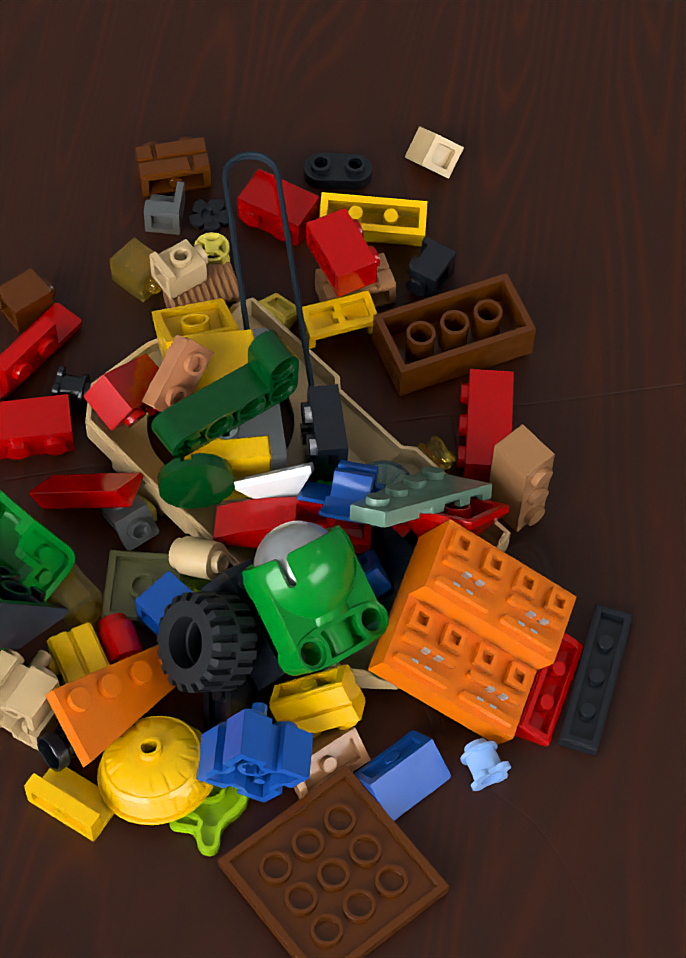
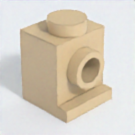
M185 239L159 254L155 251L149 255L151 276L171 300L207 280L206 264H208L209 260L206 252L199 244L192 246Z

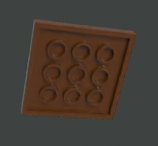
M347 765L218 859V866L292 958H364L449 892V885Z

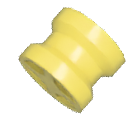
M214 232L205 233L195 241V245L199 244L206 252L207 257H209V262L206 266L214 263L223 265L226 262L230 263V246L228 240L223 235Z

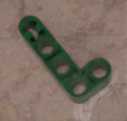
M274 330L265 331L251 342L248 348L247 364L166 408L155 417L151 428L174 458H183L287 399L298 385L299 360Z

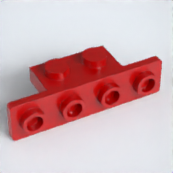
M54 303L0 354V402L4 401L82 327V320L61 304Z

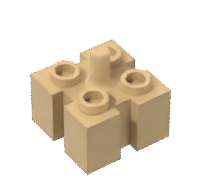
M4 648V650L0 651V728L2 727L10 731L14 738L38 750V737L48 731H54L59 724L45 696L53 689L60 687L58 677L46 668L51 662L52 657L48 652L39 650L28 667L22 665L24 659L19 653L10 648Z

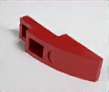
M297 497L261 498L218 506L213 541L226 545L258 549L263 538L277 526L291 521H306L317 524L324 529L339 524L348 534L355 553L363 554L370 549L372 525L322 517L319 515V511L323 504L297 500Z

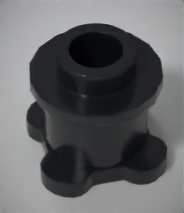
M59 366L51 396L68 394L70 404L77 405L78 409L83 410L88 402L83 396L91 388V383H93L90 382V375L84 374L83 377L66 374V366Z

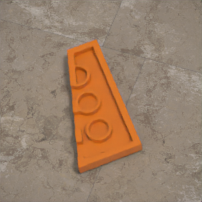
M159 644L53 689L45 695L83 767L92 762L177 686H173L168 681V674L163 673L161 668L162 661L158 658L157 652Z

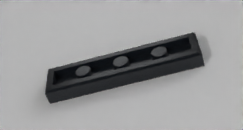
M596 604L558 746L593 756L597 755L633 614Z

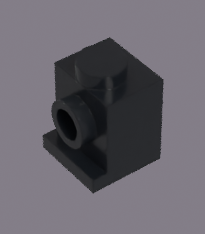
M425 237L422 241L421 255L416 254L407 268V273L410 274V278L406 282L407 289L412 294L425 298L438 295L454 273L456 251Z

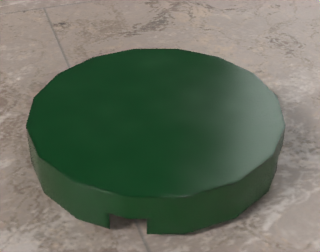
M191 454L190 460L182 462L181 457L175 458L163 466L157 476L160 497L166 503L178 508L197 509L212 506L230 496L235 488V478L231 464L226 459L214 454Z

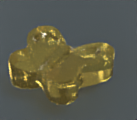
M433 435L426 445L423 443L417 445V448L439 468L450 469L457 460L456 456L448 451L444 441L436 435Z

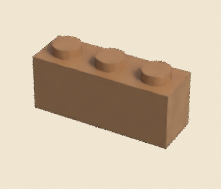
M523 424L494 446L489 483H492L491 499H487L509 505V512L502 519L516 532L526 524L529 526L534 525L544 515L546 497L549 494L548 486L553 475L552 466L555 454Z

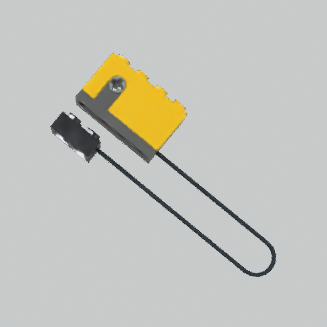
M255 151L238 153L230 158L223 167L222 180L244 330L182 336L192 339L214 352L193 393L247 364L248 348L251 342L261 333L268 331V328L253 329L252 332L249 326L228 182V172L232 166L248 159L259 160L270 166L275 174L309 386L307 402H301L302 423H300V437L302 446L306 445L307 450L305 463L313 462L314 471L310 477L314 478L315 483L318 480H323L324 482L333 481L334 470L336 467L338 468L339 462L341 460L348 461V442L338 384L315 386L281 173L277 163L266 154ZM280 404L273 406L191 454H214L226 459L231 464L235 480L240 477L286 468L287 450ZM191 454L185 456L184 460H190ZM234 488L231 495L224 500L251 497Z

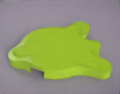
M213 785L207 798L188 815L169 822L170 828L175 832L194 835L202 855L214 856L220 850L221 836L224 830L240 817L246 809L250 798L237 794V788L228 786L223 789Z

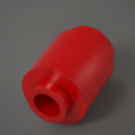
M124 613L108 615L98 622L97 638L110 665L144 651L133 621L127 619Z

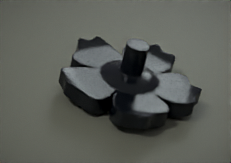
M220 198L216 200L210 199L208 205L202 199L194 201L193 215L188 217L190 225L197 230L204 228L205 233H216L221 230L220 226H228L227 210H224L225 201H222Z

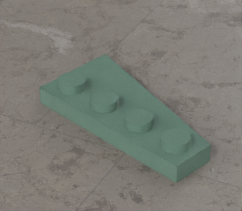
M423 467L420 472L404 476L403 480L395 484H388L384 489L376 493H368L365 498L351 504L349 520L384 528L418 519L419 513L436 514L443 512L445 504L454 503L455 506L462 507L470 504L471 497H476L482 501L491 499L492 483L444 474V469L439 467Z

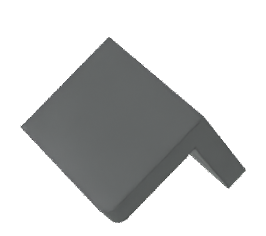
M177 181L175 196L153 194L150 200H145V232L180 235L186 203L185 182Z

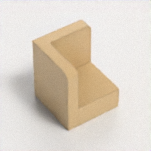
M419 126L405 158L449 179L464 147Z

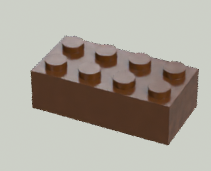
M505 273L373 315L372 340L398 395L402 396L469 374L470 369L481 370L532 353L536 328L508 274Z

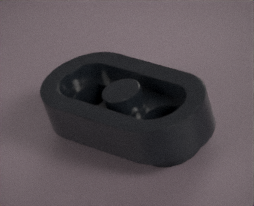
M316 153L309 156L304 162V179L308 185L318 189L358 190L366 187L371 182L372 164L367 157L360 154Z

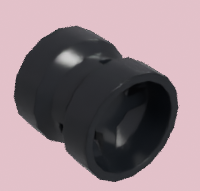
M61 725L56 732L48 731L37 739V747L41 757L55 772H60L71 764V758L77 757Z

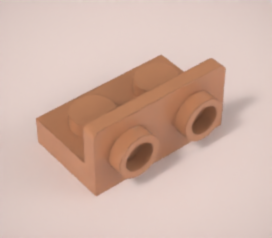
M176 334L141 402L162 412L166 408L192 395L214 352L192 339Z

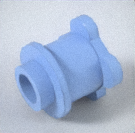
M480 738L470 742L464 748L465 753L461 756L460 760L462 764L468 765L475 780L471 784L473 791H479L508 777L507 771L511 766L508 761L501 762L496 752L498 746L495 741H486L485 738Z

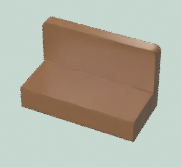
M354 726L346 730H340L338 727L323 731L318 737L313 739L310 777L293 787L299 799L303 798L346 765L353 772L371 760Z

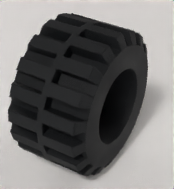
M185 592L182 595L175 596L172 599V604H167L165 607V616L160 618V632L157 633V642H159V650L157 652L158 658L162 661L161 668L163 673L168 674V681L173 686L177 685L178 690L188 693L232 691L237 689V685H242L246 681V674H251L253 669L252 661L257 656L255 644L258 642V636L254 631V626L256 625L254 617L249 616L250 609L246 603H241L239 596L231 595L230 592Z

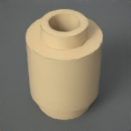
M185 536L184 538L175 539L169 550V564L180 574L213 580L223 571L227 570L229 554L226 551L225 545L221 542Z

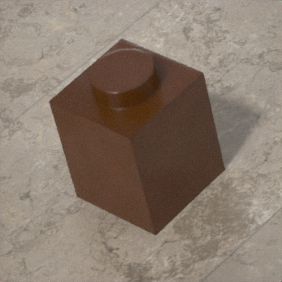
M30 268L0 286V311L20 333L30 327L54 304V288L46 277L40 278Z

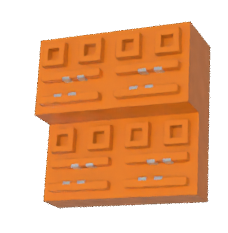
M450 519L418 538L390 610L388 627L380 636L368 670L485 739L495 741L497 745L514 738L537 670L554 663L577 596Z

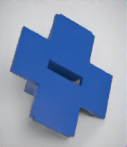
M341 460L338 468L336 467L334 470L332 485L307 481L297 495V500L323 504L319 511V515L322 517L356 522L349 520L350 505L365 498L368 493H376L384 489L385 484L377 482L379 466Z

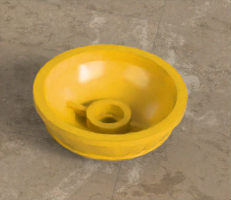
M150 716L136 721L104 750L99 763L97 783L106 806L120 818L141 825L169 823L195 810L207 798L213 788V785L196 779L200 762L202 733L185 721L169 716Z

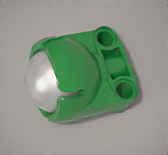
M291 521L281 524L272 529L263 538L256 551L254 563L242 571L243 584L246 591L254 602L278 652L279 666L288 675L298 676L338 663L369 645L381 636L388 627L389 616L387 610L377 601L357 559L354 546L348 534L339 524L325 529L317 524L306 521ZM362 617L364 618V621H365V627H364V625H363V623H362V620H361ZM301 649H302V650L304 651V653H305V657H306L305 662L303 661V659H302V657H301Z

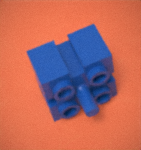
M262 702L253 703L252 709L241 710L228 718L227 722H222L201 735L200 762L196 779L223 789L228 786L237 788V794L265 803L282 794L283 786L293 788L309 779L313 733L299 729L295 723L288 721L272 724V718L267 717V704Z

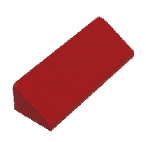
M141 472L52 475L32 489L29 496L42 509L131 507L144 475Z
M565 632L554 663L536 672L514 735L545 747L550 745L585 646Z

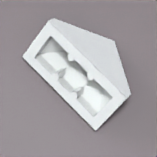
M313 462L237 478L234 481L235 490L253 499L297 497L314 471Z

